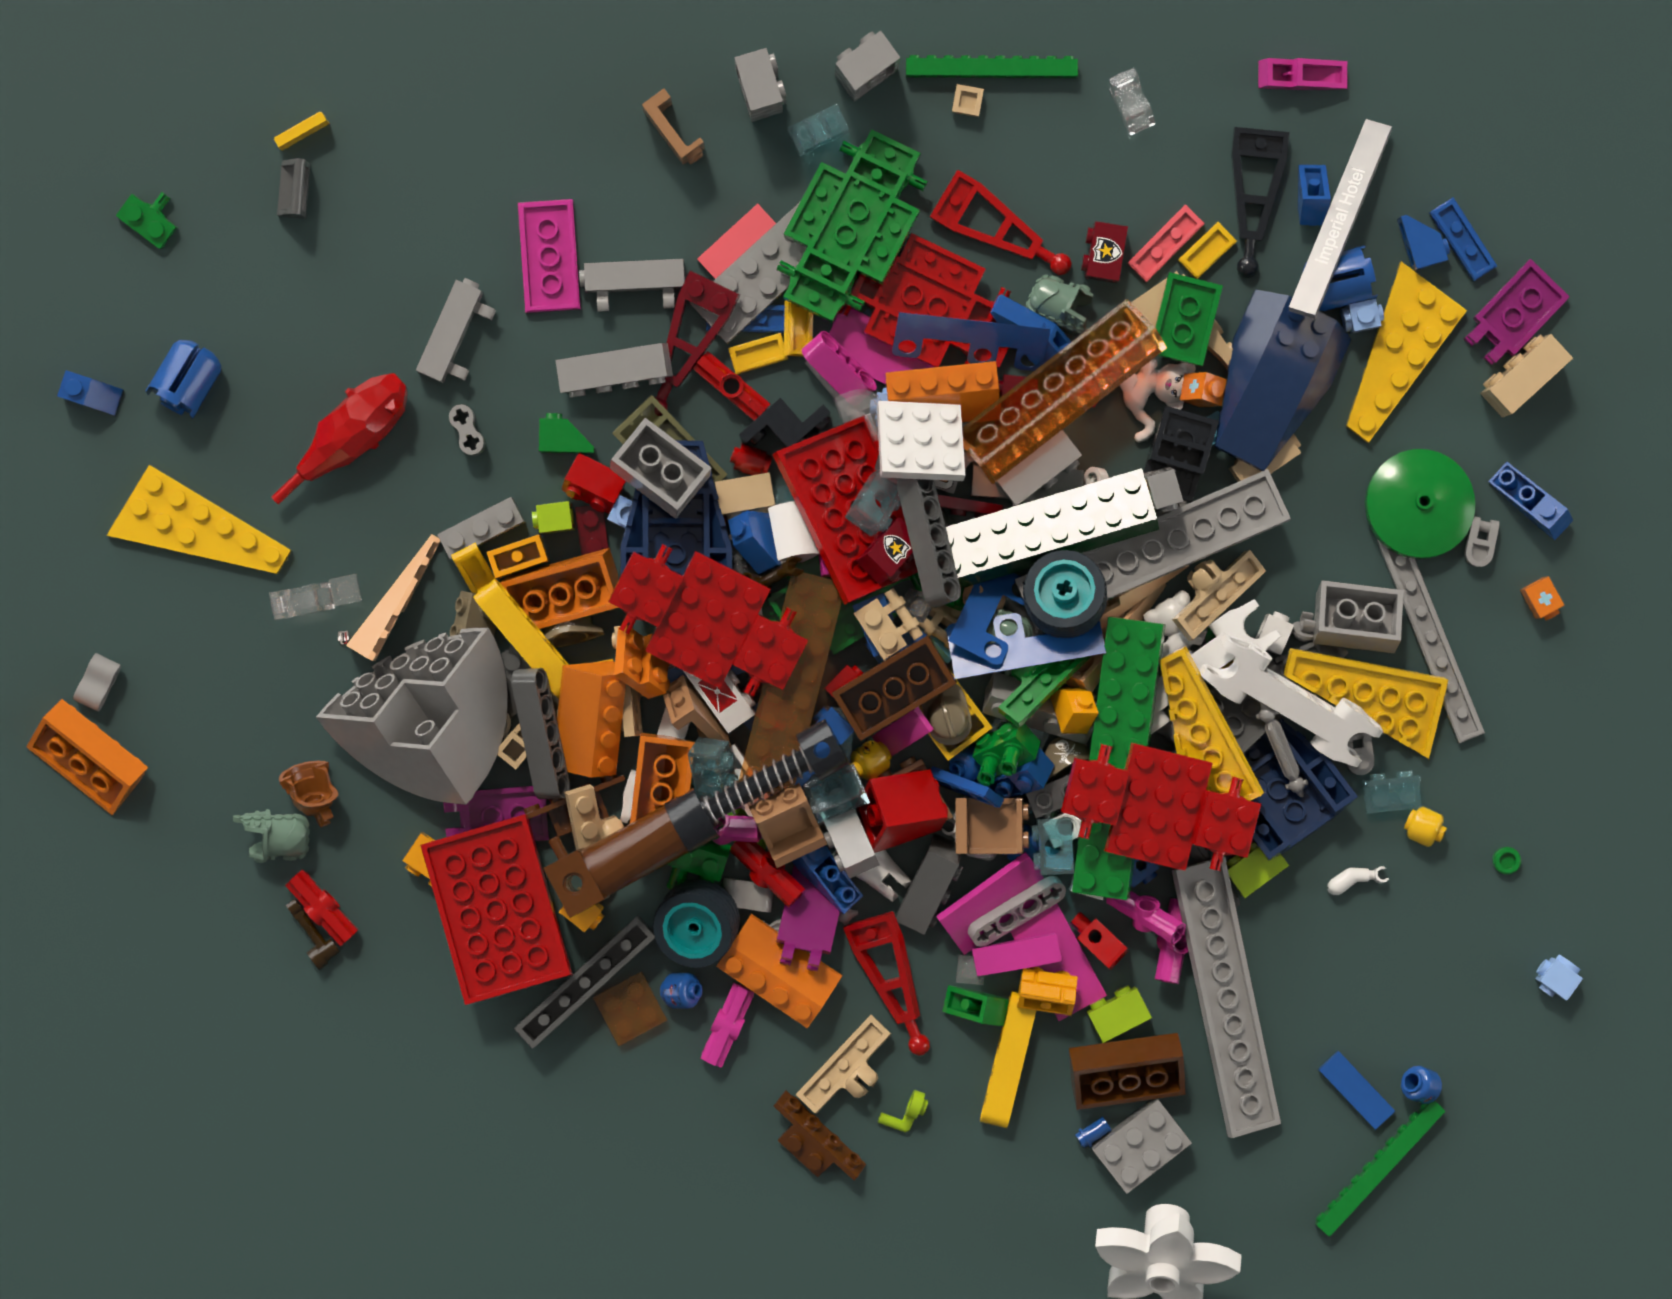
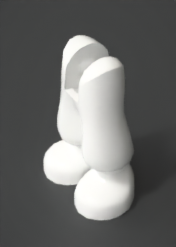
M837 850L833 852V856L838 855ZM883 850L875 853L880 865L856 877L893 902L899 896L884 880L891 874L905 888L912 881L892 860L887 851Z

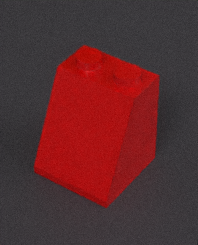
M931 769L869 780L855 806L874 853L941 830L948 818V809L946 804L942 802L939 794V783L934 779Z

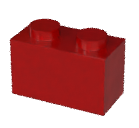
M578 453L564 479L561 490L572 499H580L590 504L598 512L610 514L618 496L621 495L625 488L626 481L609 467Z

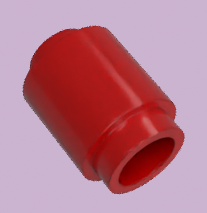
M742 443L740 448L734 447L730 462L734 463V470L749 475H758L768 472L772 456L766 455V451Z

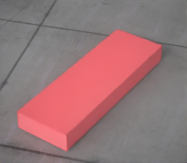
M757 203L697 260L716 279L776 223Z
M1185 204L1127 264L1147 283L1205 223Z

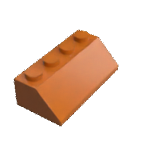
M996 361L885 373L887 401L961 405L962 422L1000 419Z
M610 548L508 575L500 582L539 629L618 608L608 602L618 582V572Z
M614 661L563 665L557 724L567 772L590 778L616 775L626 683L614 676Z
M63 699L42 718L26 746L111 815L117 811L148 769L139 758L128 752L119 742L108 736L95 723L88 720L75 707L69 705Z
M640 734L630 823L664 806L666 802L680 797L690 790L696 742L665 735Z
M751 914L738 932L731 948L720 959L716 967L808 1028L826 1003L842 975L822 961H820L817 972L807 970L810 953L796 948L794 949L791 965L780 963L784 944L776 942L778 931Z

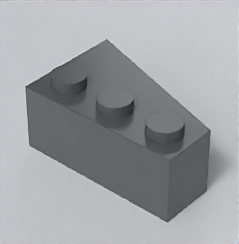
M936 833L933 834L930 846L925 856H923L918 871L910 883L897 911L896 919L898 923L922 934H925L928 926L934 928L938 920L936 916L940 914L936 910L940 903L946 904L951 893L948 886L951 880L955 882L958 880L963 869L959 865L962 854H956L955 842Z

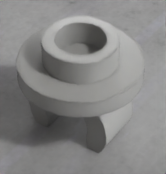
M1303 611L1300 622L1293 623L1292 634L1299 641L1308 642L1313 640L1316 623L1312 620L1313 613Z

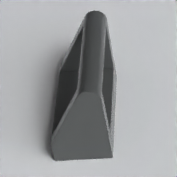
M295 158L282 161L278 217L306 219L311 164L305 159Z

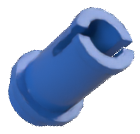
M1100 1117V1119L1085 1129H1078L1079 1132L1075 1136L1083 1148L1087 1146L1090 1148L1092 1147L1091 1143L1112 1130L1106 1120Z

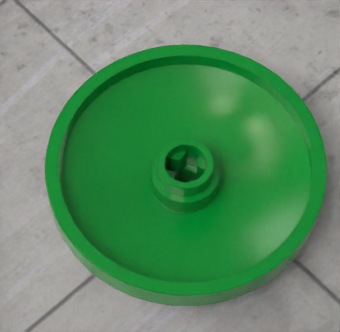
M1412 449L1394 455L1375 471L1366 490L1365 512L1372 532L1389 550L1412 559H1428L1448 552L1466 536L1474 519L1475 495L1468 476L1454 460L1433 450ZM1420 498H1422V500H1426V506H1422L1420 504Z

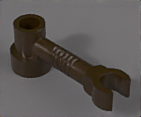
M790 556L783 563L782 567L764 577L745 572L743 575L771 589L772 584L787 576L801 575L804 570L795 568V566L802 558Z
M294 899L286 907L314 943L315 947L306 953L320 970L340 950L331 938L328 941L324 940L302 907Z

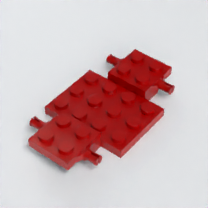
M911 233L901 256L896 257L883 284L858 273L851 288V295L864 300L865 305L875 309L864 333L893 347L899 312L997 323L990 313L995 301H989L974 294L986 268ZM1000 288L997 297L1001 294L1003 295L1005 288ZM1007 290L1004 296L1009 298L1011 291ZM847 305L843 313L844 316L848 317L851 306ZM923 338L921 354L916 359L933 367H939L949 345L962 351L968 357L970 343ZM904 340L899 343L898 348L904 353H912L916 349V344L913 341ZM999 347L996 358L998 369L1009 347ZM984 348L974 352V358L978 361H987L992 356L991 352Z
M662 544L655 559L646 558L633 551L608 600L609 603L621 608L627 614L619 628L621 631L624 632L625 630V633L630 634L636 620L647 621L657 626L645 651L718 688L721 687L733 664L746 671L751 677L743 691L750 694V696H755L761 682L770 683L782 690L784 689L808 642V639L796 634L790 628L797 614L796 611L792 610L791 612V609L786 607L780 622L772 621L758 614L771 589L695 551L683 575L669 569L665 564L673 549L667 548L664 544Z
M1132 742L1125 770L1116 768L1108 763L1112 746L1101 744L1097 760L1087 761L1074 757L1061 812L1074 815L1082 820L1078 837L1089 839L1093 823L1103 822L1111 824L1104 851L1186 871L1192 844L1205 847L1213 852L1209 867L1213 870L1221 871L1224 855L1234 854L1248 858L1261 804L1246 800L1240 796L1244 779L1232 776L1229 793L1206 790L1212 762Z

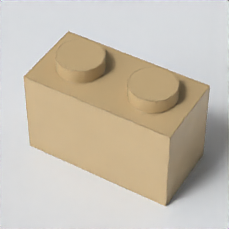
M770 473L715 482L719 498V508H721L722 515L726 516L727 520L747 510L769 513L768 508L775 506Z

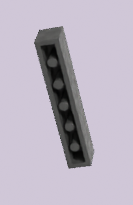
M637 915L519 1022L514 1029L533 1049L655 938L654 931Z

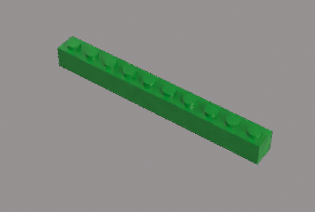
M910 55L909 58H906V78L1078 77V59H1074V56H1064V59H1057V56H1047V59H1040V56H1029V59H1023V56L1005 58L1002 55L995 56V58H988L986 55H980L978 58H971L970 55H962L961 58H954L953 55H945L944 58H937L936 55H927V58H920L919 55Z
M1436 1101L1429 1104H1421L1418 1112L1414 1111L1409 1116V1121L1406 1125L1402 1124L1397 1129L1398 1133L1394 1138L1391 1136L1386 1141V1146L1374 1154L1375 1158L1371 1162H1367L1362 1167L1363 1171L1351 1179V1184L1339 1192L1340 1196L1336 1200L1333 1199L1327 1205L1328 1209L1316 1217L1317 1221L1315 1224L1330 1237L1445 1113V1110Z

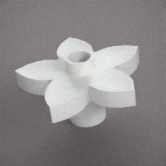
M1159 1204L1148 1209L1144 1233L1127 1228L1097 1229L1095 1247L1100 1257L1112 1266L1109 1270L1108 1297L1140 1298L1154 1292L1159 1294L1162 1299H1203L1204 1284L1220 1283L1240 1273L1241 1254L1217 1244L1194 1243V1230L1190 1224V1216L1186 1210L1176 1205Z

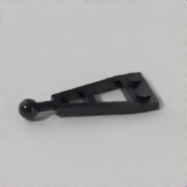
M1234 127L1231 160L1239 239H1245L1244 255L1237 263V271L1245 278L1255 276L1259 269V264L1254 258L1256 241H1262L1286 164L1290 132ZM1241 156L1277 160L1267 196L1244 194ZM1245 204L1264 205L1256 231L1247 230Z

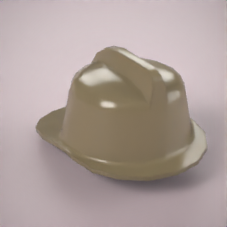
M957 684L922 704L924 716L933 727L930 734L939 743L955 745L964 741L969 735L972 726L971 716L965 695Z

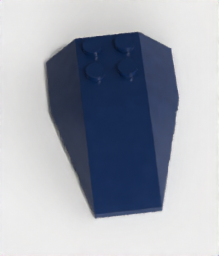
M1256 289L1233 337L1232 356L1227 370L1229 372L1227 385L1224 391L1223 408L1220 411L1214 447L1260 471H1265L1331 387L1351 342V338L1337 320L1318 311L1316 319L1289 311V305L1293 297Z
M676 440L709 465L703 441ZM712 472L708 480L676 519L635 488L620 547V576L633 551L646 558L655 559L662 544L666 545L667 548L673 549L665 564L669 569L681 575L684 574L695 551L732 569V546L728 538L721 508H719V498L714 486Z
M1283 718L1278 722L1281 724L1299 767V777L1308 781V785H1305L1303 790V797H1299L1290 789H1286V784H1289L1290 780L1284 776L1267 734L1244 754L1264 791L1262 796L1251 800L1261 804L1253 840L1268 860L1293 848L1335 818L1358 798L1331 760L1316 750L1306 740L1304 735L1284 722Z

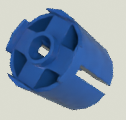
M1365 245L1343 251L1332 280L1358 274V277L1330 283L1319 311H1327L1353 303L1377 299L1378 294L1372 295L1371 283L1376 282L1371 258H1364L1362 252L1366 248Z
M179 340L172 345L145 392L147 395H150L151 391L160 397V404L179 415H183L184 411L190 413V418L193 419L220 374L221 364L218 358L205 347L200 351L199 344L191 340Z

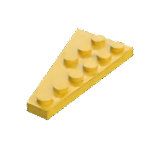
M1402 261L1399 263L1384 310V320L1381 321V326L1377 329L1370 356L1346 424L1348 429L1367 443L1370 442L1467 311Z
M151 465L144 472L107 536L276 574L279 573L292 551Z
M1185 646L1160 659L1165 693H1167L1169 700L1170 720L1173 722L1176 753L1213 763L1206 790L1229 793L1233 776L1244 779L1240 796L1249 801L1262 796L1264 791L1187 647Z
M1290 648L1283 675L1336 706L1342 698L1357 704L1381 726L1383 733L1429 759L1448 679Z

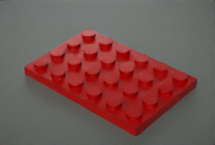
M867 415L772 454L844 605L918 573L915 559L913 558L910 562H904L900 566L903 571L895 580L891 582L888 579L879 585L856 562L889 523L899 517L905 522L897 490V478H883L880 476V471L874 469L879 455V440Z
M527 814L420 845L465 1005L572 975Z

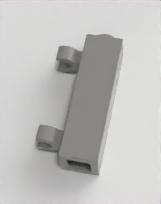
M666 259L584 263V270H579L580 287H585L586 293H597L598 312L609 311L608 292L663 290L664 309L675 308L674 289H681L685 282L684 260Z
M464 278L463 282L455 281L416 368L417 372L441 383H444L448 373L464 381L466 380L469 370L454 364V358L474 313L492 321L496 312L494 308L480 303L483 292L478 289V283Z

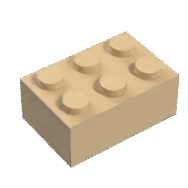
M1540 334L1538 337L1531 339L1523 347L1526 350L1524 354L1514 355L1503 365L1506 369L1503 373L1493 374L1483 383L1485 389L1480 394L1501 417L1513 414L1573 359L1552 334L1544 337Z

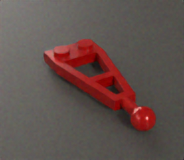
M960 170L956 171L929 217L952 232L1032 260L1034 255L1049 263L1051 270L1057 275H1065L1071 269L1072 262L1068 255L1063 253L1055 255L1040 246L1043 242L1041 237L984 185ZM976 192L1005 217L994 237L958 224ZM1011 224L1032 241L1028 249L1002 240Z
M891 911L847 924L843 929L855 957L897 1024L905 1023L910 1036L908 1042L909 1050L917 1056L926 1054L930 1048V1041L925 1035L920 1033L915 1021L920 1016L904 936L894 912ZM892 942L900 977L885 980L866 949ZM902 987L907 1011L902 1009L892 993V989Z

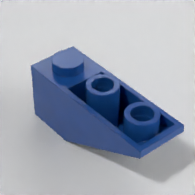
M1002 294L997 297L990 312L997 323L1051 329L1043 367L1039 371L1065 361L1073 343L1056 323ZM1026 354L1034 365L1038 363L1036 355Z
M1508 462L1488 481L1533 524L1554 540L1573 521L1569 510Z
M1039 747L1035 760L1018 767L1016 773H1012V776L1002 774L996 777L994 783L986 787L992 789L1003 799L1037 791L1044 788L1055 765Z
M826 846L792 861L798 871L842 914H845L863 897L846 872H840L834 856Z

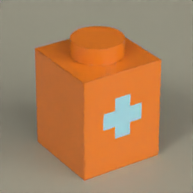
M1208 372L1185 373L1180 400L1197 407L1222 406L1227 379Z
M1549 576L1542 577L1520 589L1535 619L1544 617L1545 621L1558 615L1560 613L1558 609L1564 606Z

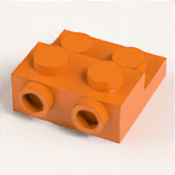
M618 627L614 676L647 699L666 694L670 686L667 674L670 663L645 651L653 634L642 636L633 628L630 634H627L625 630L623 632Z

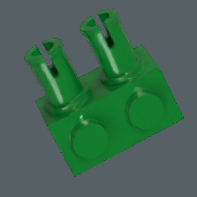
M1006 723L1000 729L992 733H985L977 739L972 757L981 766L977 775V780L980 784L990 786V784L994 783L996 777L1002 774L1012 776V773L1015 774L1018 767L1036 759L1041 741L1025 723L1020 728L1013 723Z
M712 840L696 851L689 852L668 863L673 868L666 884L667 888L673 889L675 881H678V884L686 881L688 872L699 875L698 879L711 881L712 883L714 881L720 882L732 845H718Z

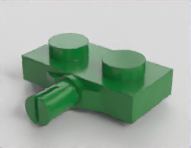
M162 191L153 205L144 202L135 194H131L116 214V217L159 249L165 246L178 228L162 212L165 205L171 199Z

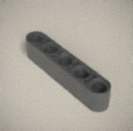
M899 478L897 490L925 601L934 608L956 601L961 595V588L934 480Z
M543 668L517 669L512 674L511 684L535 796L540 800L565 798L564 792L570 790V781L547 673Z

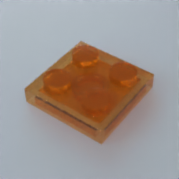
M642 971L593 997L618 1046L668 1020Z

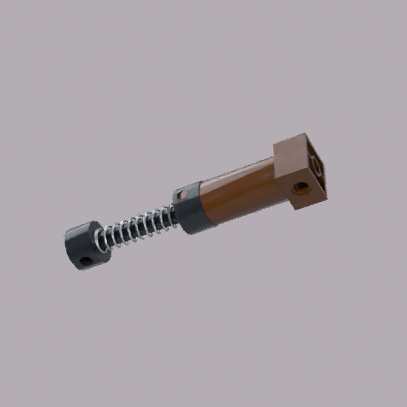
M823 719L796 734L800 750L792 749V754L789 756L783 754L780 761L773 759L771 766L763 765V770L759 772L754 770L753 775L750 777L744 775V780L741 782L735 780L732 787L725 785L724 791H715V796L711 798L709 796H700L697 790L692 788L684 795L666 802L664 806L592 845L578 849L570 854L567 853L558 836L550 839L549 843L558 860L543 869L569 918L609 898V895L681 856L696 851L709 841L720 838L717 828L719 818L722 817L723 820H726L725 815L731 812L735 815V810L740 807L745 810V804L749 802L754 804V800L758 797L764 799V794L768 792L774 794L773 789L777 787L783 789V784L788 781L793 784L794 778L797 776L803 778L802 774L807 771L809 773L815 772L819 780L823 781L849 767L848 758L827 720ZM820 742H825L830 747V753L826 758H821L816 753V747ZM574 875L582 880L580 890L572 886L571 881Z

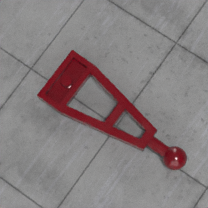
M689 271L678 294L666 342L668 343L671 362L675 347L692 355L676 376L665 377L666 383H662L657 395L654 396L667 411L668 404L666 400L673 385L676 387L681 386L692 371V368L728 322L741 295L693 271ZM687 300L719 315L698 346L678 338ZM655 407L654 413L660 416L662 413Z

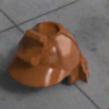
M318 760L294 765L280 774V785L286 790L288 795L290 794L294 806L307 816H315L320 828L330 824V819L334 816L329 807L338 797V791L330 782L328 774L329 762Z

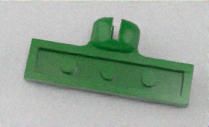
M1092 656L1011 669L1012 676L1019 680L1021 685L998 707V712L1020 728Z

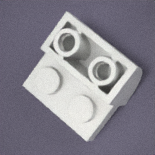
M795 501L768 508L777 559L781 561V565L772 569V571L782 567L783 563L790 556L802 558L799 561L802 563L820 554Z

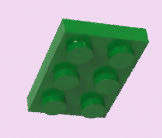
M1169 272L1148 353L1202 367L1223 285Z

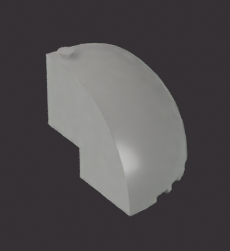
M489 628L461 629L460 634L448 636L445 632L431 639L427 644L425 640H421L405 647L406 653L394 659L388 656L372 666L373 672L363 674L352 680L351 682L354 686L344 695L337 693L316 718L346 752L389 783L423 798L466 805L473 798L474 793L488 775L496 759L504 735L507 717V681L500 650Z

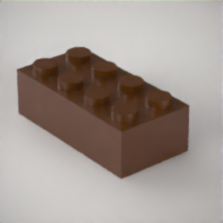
M926 635L833 691L832 695L858 738L862 741L952 687L957 681L930 636Z
M1178 1033L1069 1048L1071 1083L1077 1110L1186 1095L1184 1056Z

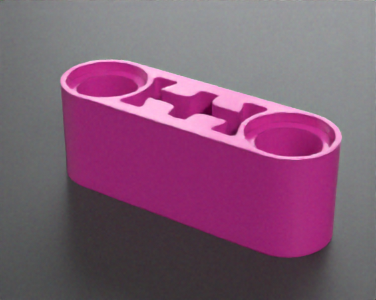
M820 332L802 348L804 358L850 405L857 406L877 389V385L870 374L828 332Z

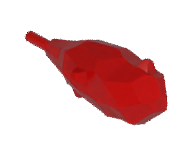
M395 373L370 378L356 388H348L345 391L346 398L331 413L318 422L312 445L296 467L297 473L271 496L278 505L304 480L313 481L336 468L349 465L370 448L376 449L379 446L378 442L391 431L406 408L407 387Z

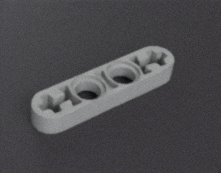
M1048 876L976 919L970 924L968 935L976 946H987L1061 901L1066 894V888L1058 877ZM1035 900L1030 908L1023 909L1026 901ZM1011 914L1007 922L999 923L1003 915Z

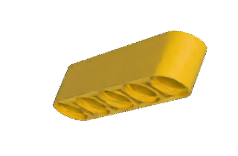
M494 579L473 596L475 601L531 668H543L546 671L550 690L559 699L563 665H569L568 662L503 585Z
M1013 991L1010 994L1004 1027L1002 1026L980 1117V1122L1003 1128H1007L1010 1121L1036 1015V1010L1017 1008L1018 993Z

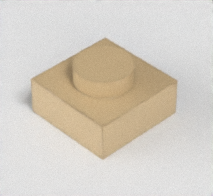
M957 84L952 113L979 118L984 89Z

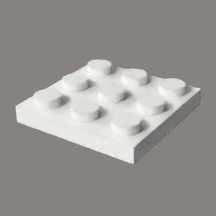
M878 401L877 420L881 477L964 481L965 463L961 405Z

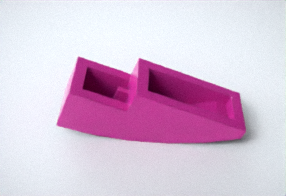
M1266 58L1258 62V88L1285 90L1347 89V61Z
M919 707L888 724L871 737L876 742H882L890 751L891 756L931 732L933 727Z
M1055 933L971 949L977 976L1062 961L1058 937Z

